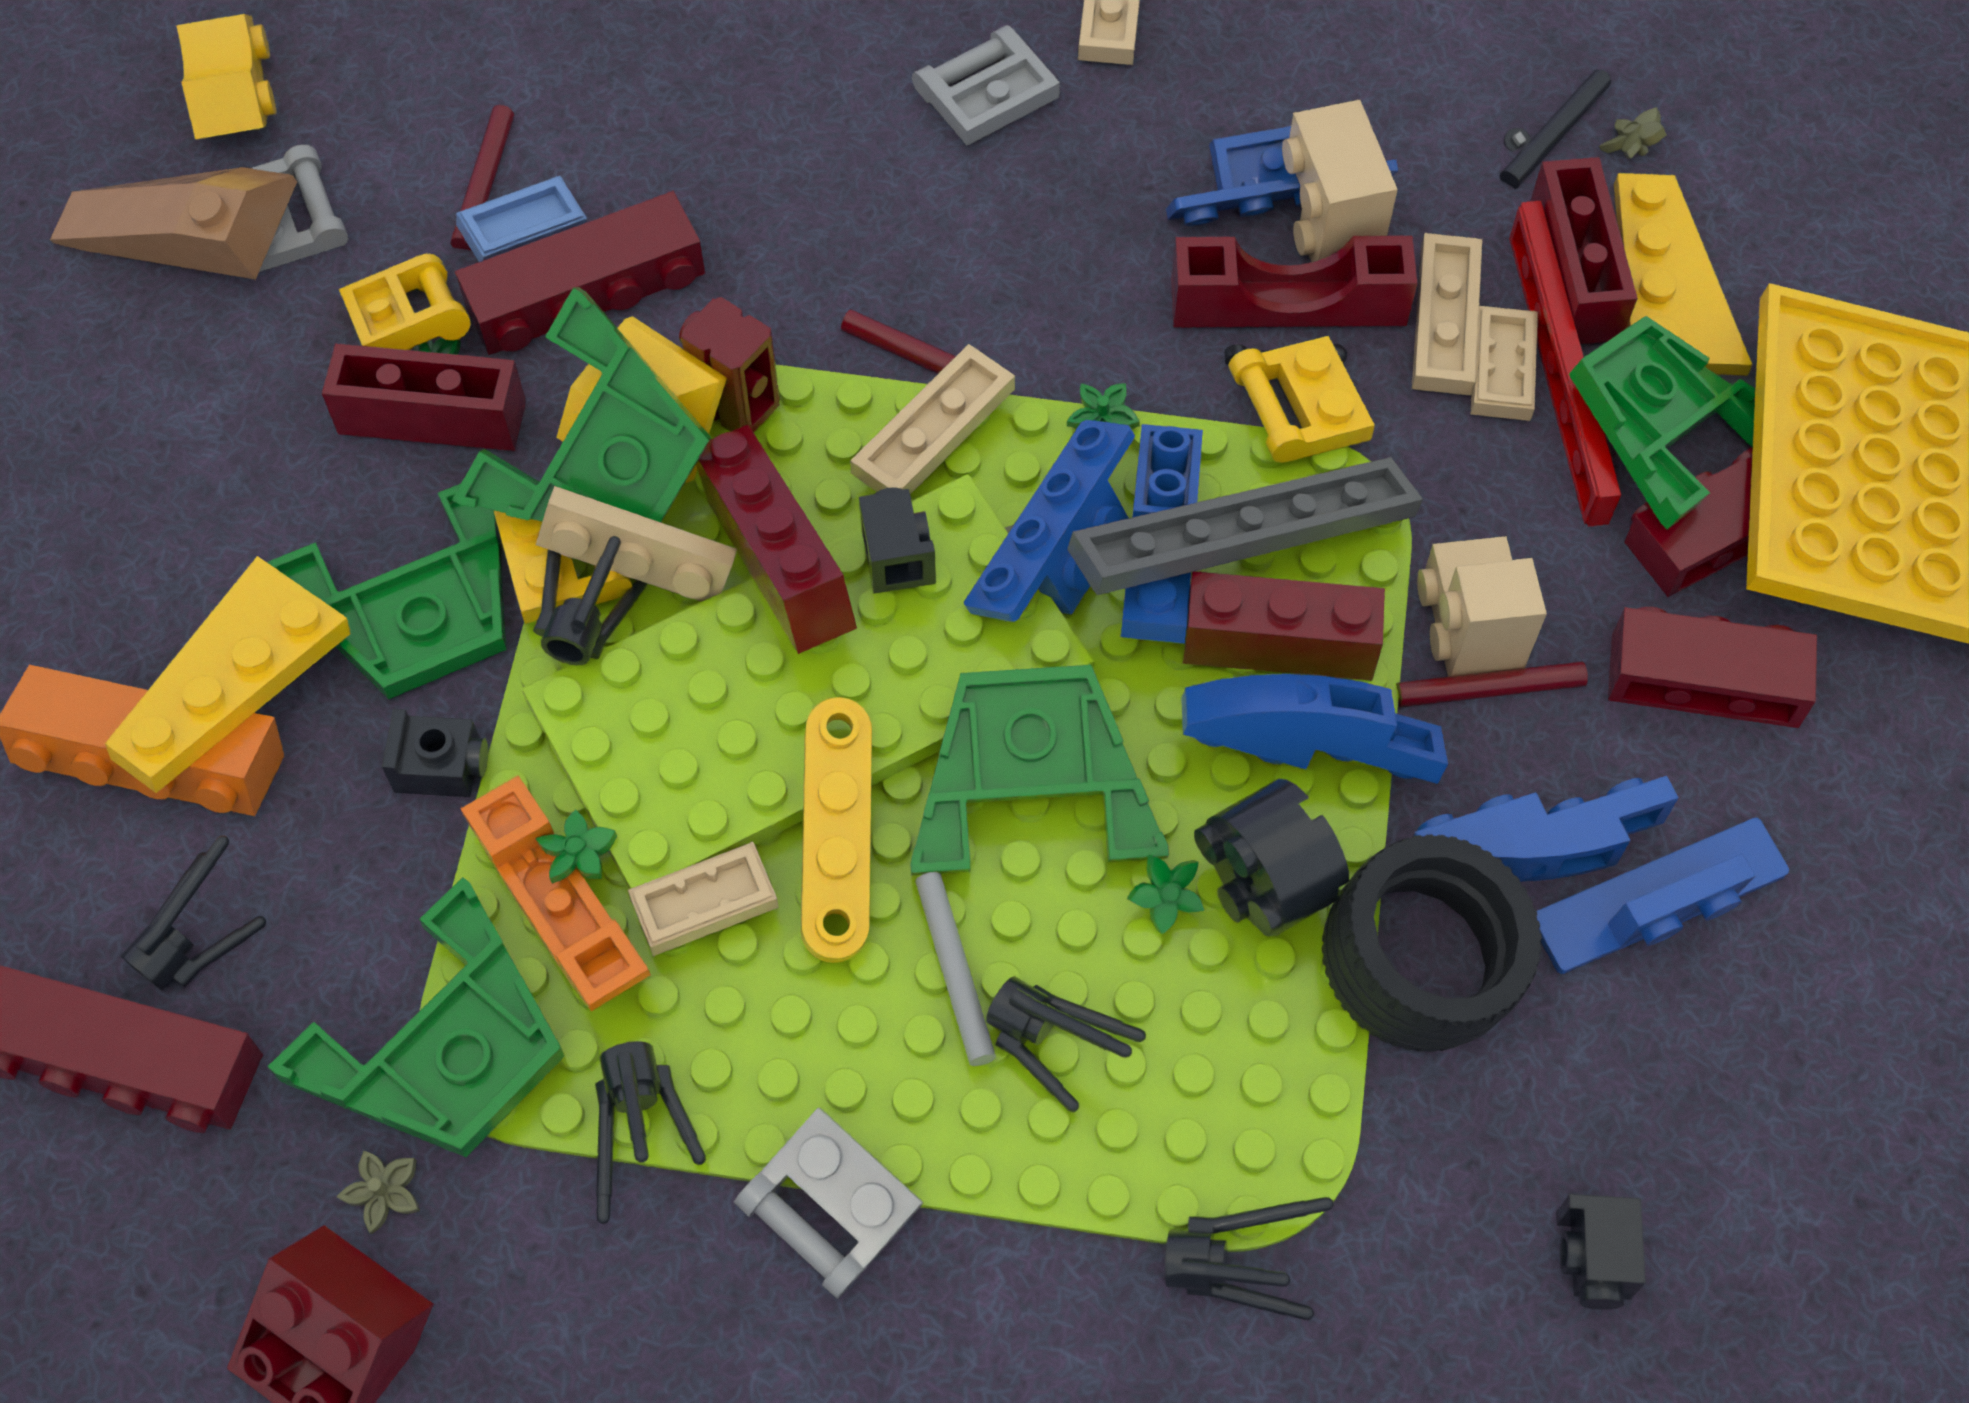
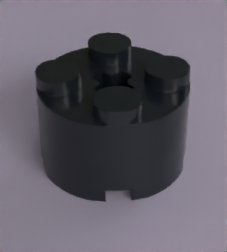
M1277 779L1209 817L1204 825L1194 831V839L1198 849L1204 858L1214 865L1223 883L1217 889V893L1226 913L1237 923L1247 918L1267 937L1283 933L1336 902L1343 892L1339 887L1349 882V869L1346 858L1330 824L1323 814L1313 820L1310 819L1299 805V803L1309 797L1301 788L1286 779Z

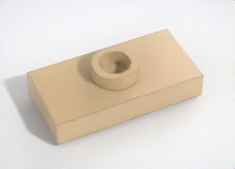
M1479 306L1476 375L1471 397V415L1531 421L1535 409L1538 312Z
M754 842L628 890L653 956L779 907L776 894Z

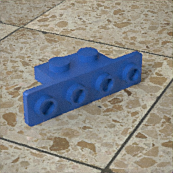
M1291 126L1213 139L1209 147L1218 190L1173 199L1166 208L1168 220L1184 217L1185 226H1197L1218 220V211L1239 208L1240 216H1253L1273 210V201L1294 198L1296 207H1302L1300 201L1301 185L1296 173L1289 174L1286 170L1282 153V143L1284 139L1289 138ZM1396 159L1386 161L1391 175H1395L1398 172Z
M1084 420L1079 424L964 600V605L970 614L1010 622L1017 621L1039 589L1041 593L1052 598L1061 613L1072 615L1086 591L1091 587L1067 550L1072 532L1129 519L1108 481L1135 438L1129 425Z
M1752 818L1537 910V920L1541 926L1539 928L1542 936L1541 943L1556 971L1560 974H1565L1643 939L1647 946L1657 944L1684 928L1682 922L1702 914L1705 921L1719 917L1742 903L1740 897L1783 879L1789 873V867L1759 818Z

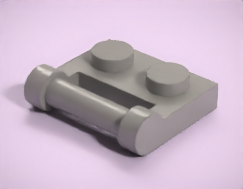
M1008 25L992 32L989 41L936 68L927 65L912 74V81L918 93L927 103L930 102L967 146L1058 99L1060 94V82ZM1002 59V61H1000V62H998V63H996V64H994V65H992V66L986 68L985 70H983V71H981V72H979V73H977V74H975V75H973V76H971V77H969V78H967V79H965V80H963V81H961V82L955 84V85L952 86V87H949L950 85H952V84H954V83H956V82H958V81L964 79L965 77H967V76H969V75H971V74H973V73H975V72H977V71H979V70H981V69H983V68H985V67H987V66H989V65H991V64L997 62L998 60Z
M297 145L290 148L285 153L284 158L251 168L293 175L298 182L312 221L310 229L297 233L287 205L259 272L346 245L348 234L342 220L334 216L319 175L322 165L314 147L310 145Z
M819 1107L764 1169L745 1186L734 1201V1204L748 1217H751L754 1213L758 1215L825 1278L822 1286L836 1299L843 1295L924 1203ZM788 1177L859 1241L846 1257L839 1253L775 1193Z

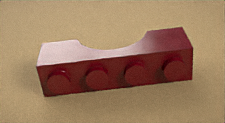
M1412 235L1353 236L1334 254L1315 262L1299 265H1278L1260 261L1246 253L1235 237H1176L1171 275L1173 328L1407 326L1418 284Z

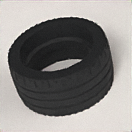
M1427 834L1425 836L1408 837L1385 847L1369 858L1342 888L1343 892L1340 898L1333 903L1324 926L1322 942H1324L1322 945L1323 965L1326 967L1325 974L1329 978V985L1334 990L1336 999L1341 1002V1007L1345 1011L1347 1010L1350 1014L1349 1016L1356 1020L1361 1028L1368 1030L1372 1036H1377L1381 1041L1389 1042L1392 1046H1400L1405 1050L1414 1049L1416 1052H1435L1437 1050L1453 1049L1485 1034L1510 1013L1525 995L1540 963L1539 956L1542 951L1540 941L1542 936L1539 928L1541 926L1537 920V911L1532 905L1533 901L1528 896L1526 888L1519 882L1520 879L1514 876L1511 872L1512 870L1508 866L1506 867L1499 858L1492 856L1491 852L1481 849V846L1470 844L1467 840H1459L1457 837L1452 836L1445 837V835L1433 836V834ZM1415 891L1440 899L1465 919L1479 941L1485 964L1482 987L1477 994L1471 997L1445 998L1420 990L1394 969L1379 945L1374 920L1376 904L1384 894Z

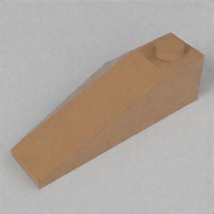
M239 167L72 191L50 240L54 244L89 252L256 280L297 184V180L293 175Z

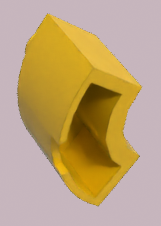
M246 14L177 25L184 65L182 87L195 139L264 128L267 123V116L276 114V105L269 81H263L261 60L270 58L269 45L263 25L254 26L252 16Z

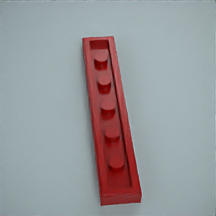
M1521 202L1515 216L1509 240L1528 311L1538 312L1537 346L1584 524H1587L1588 527L1609 525L1621 497L1619 484L1605 433L1568 375L1584 356L1542 202Z

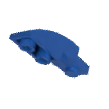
M1142 424L1133 517L1197 503L1203 430ZM1191 572L1125 588L1121 637L1185 644Z
M1269 674L1219 679L1185 688L1181 697L1183 735L1193 737L1211 747L1225 746L1250 753L1271 764L1285 763L1307 769L1315 750H1320L1341 761L1350 762L1355 760L1386 769L1400 778L1411 779L1415 777L1436 784L1439 783L1448 766L1441 726L1396 714L1392 691L1389 688L1327 676Z
M1667 776L1645 783L1641 778L1629 779L1611 788L1606 796L1584 802L1581 797L1571 798L1557 804L1548 813H1546L1536 792L1516 799L1512 795L1506 794L1483 803L1477 809V812L1455 819L1452 814H1443L1431 818L1418 827L1414 836L1433 834V836L1445 835V837L1452 836L1457 837L1459 840H1467L1470 844L1481 846V849L1487 850L1492 853V856L1499 858L1506 867L1508 866L1512 870L1511 872L1514 876L1520 879L1519 882L1552 880L1582 875L1617 865L1631 841L1628 835L1665 823L1678 800V796Z

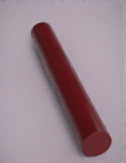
M496 105L492 109L460 211L488 202L514 119V112L507 106ZM455 225L450 241L451 246L457 249L471 250Z
M852 309L848 310L841 324L843 332L937 374L956 357Z
M1580 661L1397 682L1396 686L1399 694V707H1409L1583 687L1587 685L1588 674L1585 663Z

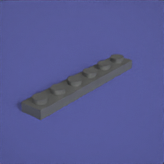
M1389 457L1073 531L1067 550L1096 595H1101L1416 517L1423 498L1394 460Z

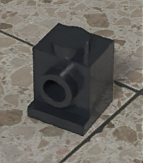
M891 487L879 490L872 495L860 496L861 532L873 593L936 584L935 549L933 540H930L925 511L914 513L909 489Z
M393 709L382 763V769L393 792L471 797L474 776L483 777L488 762L486 738L479 737L473 720L408 716L407 711L404 709ZM428 748L440 749L436 752H427Z
M1569 1194L1556 1212L1557 1226L1571 1227V1231H1563L1561 1236V1271L1563 1274L1573 1275V1295L1580 1296L1581 1306L1599 1310L1620 1308L1624 1306V1299L1631 1300L1646 1283L1641 1198Z

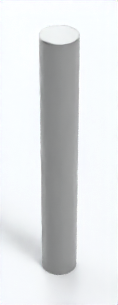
M929 872L916 879V886L969 1064L971 1066L984 1065L993 1061L996 1055L941 874L939 872Z

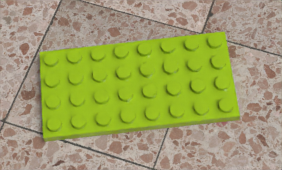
M969 474L911 501L914 513L923 511L926 513L930 540H933L935 549L936 584L874 594L861 525L824 543L844 575L857 629L798 654L752 577L723 591L721 594L708 598L604 648L599 659L590 658L584 665H569L521 688L529 708L594 827H605L615 830L617 838L608 852L628 889L754 842V845L803 821L805 727L810 712L816 705L826 699L835 697L847 698L858 703L867 712L872 726V786L940 751L960 673L1092 665V668L1094 667L1093 659L1052 598L1041 593L1039 589L1020 618L1014 622L970 614L967 610L964 600L1008 535V532ZM833 720L826 726L827 731L834 738L842 739L851 733L850 726L842 720Z

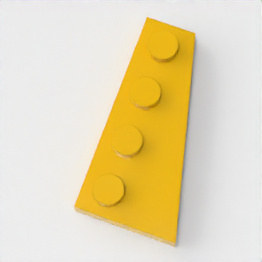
M1618 173L1614 183L1617 224L1638 297L1627 328L1644 316H1647L1709 357L1710 359L1705 367L1715 374L1748 376L1752 368V362L1675 175Z
M257 556L106 741L105 745L110 759L157 793L351 633L347 617Z

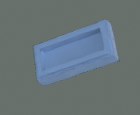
M561 176L456 213V226L478 262L587 223V217Z

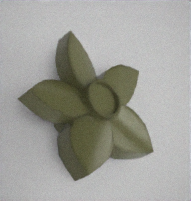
M1657 107L1641 113L1634 121L1617 119L1614 126L1619 136L1599 145L1600 150L1610 153L1622 149L1627 159H1631L1636 153L1641 156L1646 155L1649 151L1647 146L1656 144L1667 135L1660 124L1661 117Z
M363 1151L358 1166L360 1176L366 1182H355L347 1186L337 1197L351 1206L365 1205L364 1222L369 1233L372 1235L385 1223L389 1208L402 1214L420 1211L414 1195L404 1188L414 1177L417 1160L415 1158H401L390 1162L386 1166L377 1156Z

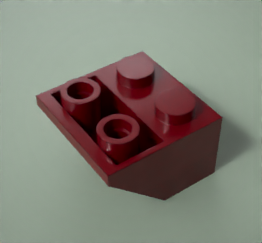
M323 1225L268 1259L227 1369L272 1403H375L414 1353L434 1304Z

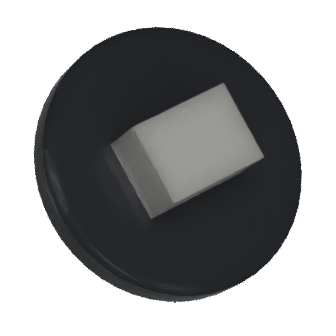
M1512 128L1504 136L1505 146L1513 152L1531 140L1530 135L1521 128Z

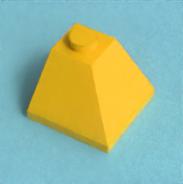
M631 316L624 319L618 327L619 331L709 434L727 377L635 317ZM590 364L587 365L570 387L556 437L562 442L602 375L600 370ZM695 465L685 483L695 479L697 465Z

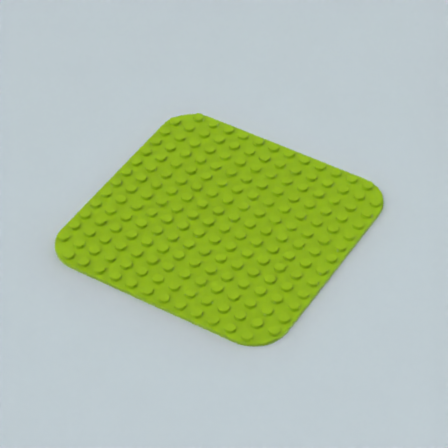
M776 365L780 406L754 434L823 543L860 526L859 497L876 493L875 490L851 474L850 460L927 384ZM1009 395L910 494L911 501L969 474L1004 528L1014 525L1077 428L1067 426L1068 418L1076 410L1085 406L1080 403ZM1133 410L1140 424L1132 429L1135 438L1108 481L1128 517L1133 518L1142 424L1203 430L1197 502L1371 461L1347 446L1290 462L1279 463L1273 460L1266 446L1268 434L1264 427ZM720 419L713 421L709 435L711 439H714L718 435L730 431L722 427ZM697 469L695 479L683 485L662 523L735 548L707 502ZM1409 518L1196 571L1385 588L1383 646L1373 680H1348L1391 689L1395 713L1397 714L1399 694L1396 683L1400 682L1412 551V533ZM737 551L722 592L752 578ZM572 558L578 579L593 574L595 570L594 565ZM630 578L633 584L636 579ZM647 583L638 600L607 639L603 649L701 601L687 598ZM1090 587L1072 615L1062 613L1094 661L1093 670L1121 733L1125 750L1137 778L1141 780L1149 799L1148 804L1159 830L1163 832L1167 841L1169 856L1167 859L1162 860L1166 862L1170 871L1185 861L1196 860L1199 862L1196 875L1186 888L1200 897L1204 907L1203 911L1191 913L1178 910L1175 923L1164 934H1161L1152 923L1150 908H1143L1126 899L1138 884L1143 882L1151 883L1146 870L1147 860L1108 862L1103 797L1100 794L966 804L971 870L970 872L941 874L985 1022L989 1007L999 989L1010 977L1015 976L1032 987L1037 984L1057 997L1121 1020L1124 1023L1144 1030L1146 1033V1039L1143 1042H1136L1101 1030L1131 1046L1132 1055L1128 1058H1122L1108 1050L1099 1048L1054 1025L1039 1045L1029 1040L1025 1043V1046L1078 1101L1079 1109L1076 1112H1069L1014 1056L995 1045L1001 1031L987 1022L986 1025L996 1058L980 1066H971L969 1064L915 881L921 875L911 876L910 867L939 752L871 786L869 932L861 950L854 957L843 962L830 963L816 958L807 950L801 938L803 821L755 845L776 894L778 908L655 956L652 955L628 893L629 889L609 852L598 856L602 864V879H588L586 877L584 879L610 918L617 921L649 969L651 975L593 1011H590L563 974L510 893L469 825L453 886L462 877L470 882L565 1055L487 1137L524 1148L597 1158L599 1104L595 1083L603 1079L599 1057L604 1051L615 1045L642 1041L653 1045L657 1065L670 1066L674 1088L706 1154V1161L702 1165L694 1163L661 1095L656 1094L657 1103L642 1111L649 1152L647 1161L643 1163L636 1161L634 1157L627 1114L617 1111L615 1106L613 1161L750 1182L764 1169L819 1107L924 1202L921 1206L922 1208L1167 1244L1169 1230L1188 1231L1189 1216L1214 1218L1321 1197H1329L1334 1202L1351 1173L1358 1152L1369 1031L1361 1028L1359 1023L1349 1016L1350 1014L1347 1010L1345 1011L1341 1007L1342 1004L1334 996L1335 992L1331 989L1329 978L1325 974L1326 967L1323 965L1322 945L1324 943L1322 942V936L1333 903L1277 936H1265L1247 918L1238 923L1235 922L1226 913L1219 900L1217 889L1223 883L1214 865L1210 864L1198 849L1194 839V831L1204 825L1209 817L1277 779H1286L1301 788L1309 797L1299 803V805L1310 819L1313 820L1323 814L1330 824L1345 855L1350 880L1369 858L1386 847L1392 773L1386 769L1355 760L1350 762L1341 761L1320 750H1315L1307 769L1285 763L1271 764L1250 753L1225 746L1211 747L1193 737L1183 735L1181 697L1186 687L1219 679L1291 673L1183 664V643L1122 638L1121 629L1125 589L1096 595L1092 587ZM621 597L595 605L601 613L599 618L601 623ZM534 621L523 624L489 749L486 772L481 779L476 799L519 776L549 820L554 834L566 837L564 824L575 809L585 819L589 829L595 827L529 708L521 689L569 666V664L562 663L545 653L541 647L542 636L535 634L533 631L537 622ZM1381 898L1376 904L1374 914L1377 935L1379 927ZM831 914L823 920L824 929L833 936H840L848 930V923L841 915ZM438 941L420 1010L466 966ZM789 1177L780 1185L783 1187L801 1189ZM1324 1212L1214 1234V1240H1227L1228 1252L1264 1248L1298 1234L1316 1221Z

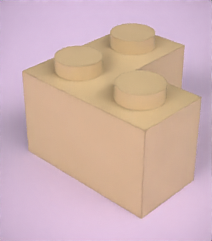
M1361 100L1293 113L1290 136L1288 139L1283 140L1282 153L1286 170L1289 174L1296 173L1301 185V218L1299 221L1294 222L1293 227L1294 240L1301 256L1309 254L1311 262H1315L1340 250L1353 236H1387L1398 189Z
M1506 536L1433 544L1426 568L1418 571L1417 587L1422 606H1432L1435 623H1432L1430 627V645L1434 659L1436 661H1445L1448 677L1525 668L1547 614L1533 559L1512 560Z

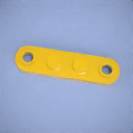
M841 697L826 699L816 705L808 716L804 734L801 938L805 947L813 956L830 963L846 961L854 957L861 950L869 932L872 726L870 718L862 706L853 700ZM833 720H842L850 726L851 733L842 739L834 738L829 734L826 726ZM831 914L841 915L848 923V930L840 936H833L824 929L823 920Z

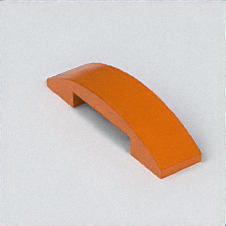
M519 776L514 777L460 808L472 831L524 915L590 1011H593L651 975L649 969L617 921L610 918L577 867L567 878L553 884L551 883L549 871L556 857L546 854L538 845L536 838L554 834L549 820Z

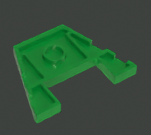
M574 287L545 338L602 372L592 393L540 482L486 449L479 451L452 500L460 505L472 508L482 507L506 513L507 516L524 520L534 519L543 522L554 486L662 523L711 440V436L588 293L579 287Z
M1644 316L1582 358L1568 375L1656 517L1668 530L1695 509L1710 492L1667 448L1714 413H1718L1753 447L1755 388L1742 379H1739L1734 384H1730L1705 367L1710 359L1709 357L1649 317Z
M461 484L438 492L442 507L459 543L340 592L336 590L316 542L267 562L347 617L351 634L335 647L388 699L507 650L500 539L493 510L482 507L472 508L453 501L452 499Z
M1092 665L960 673L919 834L910 862L911 876L923 875L929 872H939L940 874L970 872L966 804L978 802L1100 794L1103 797L1108 862L1148 860L1149 854L1160 859L1168 858L1169 848L1163 832L1159 830L1148 804L1149 799L1141 780L1137 778L1125 750L1123 738Z
M462 877L419 920L425 931L466 966L365 1065L360 1064L322 1028L313 1022L267 1067L282 1083L467 1157L565 1055L506 950L493 923L481 905L469 881Z

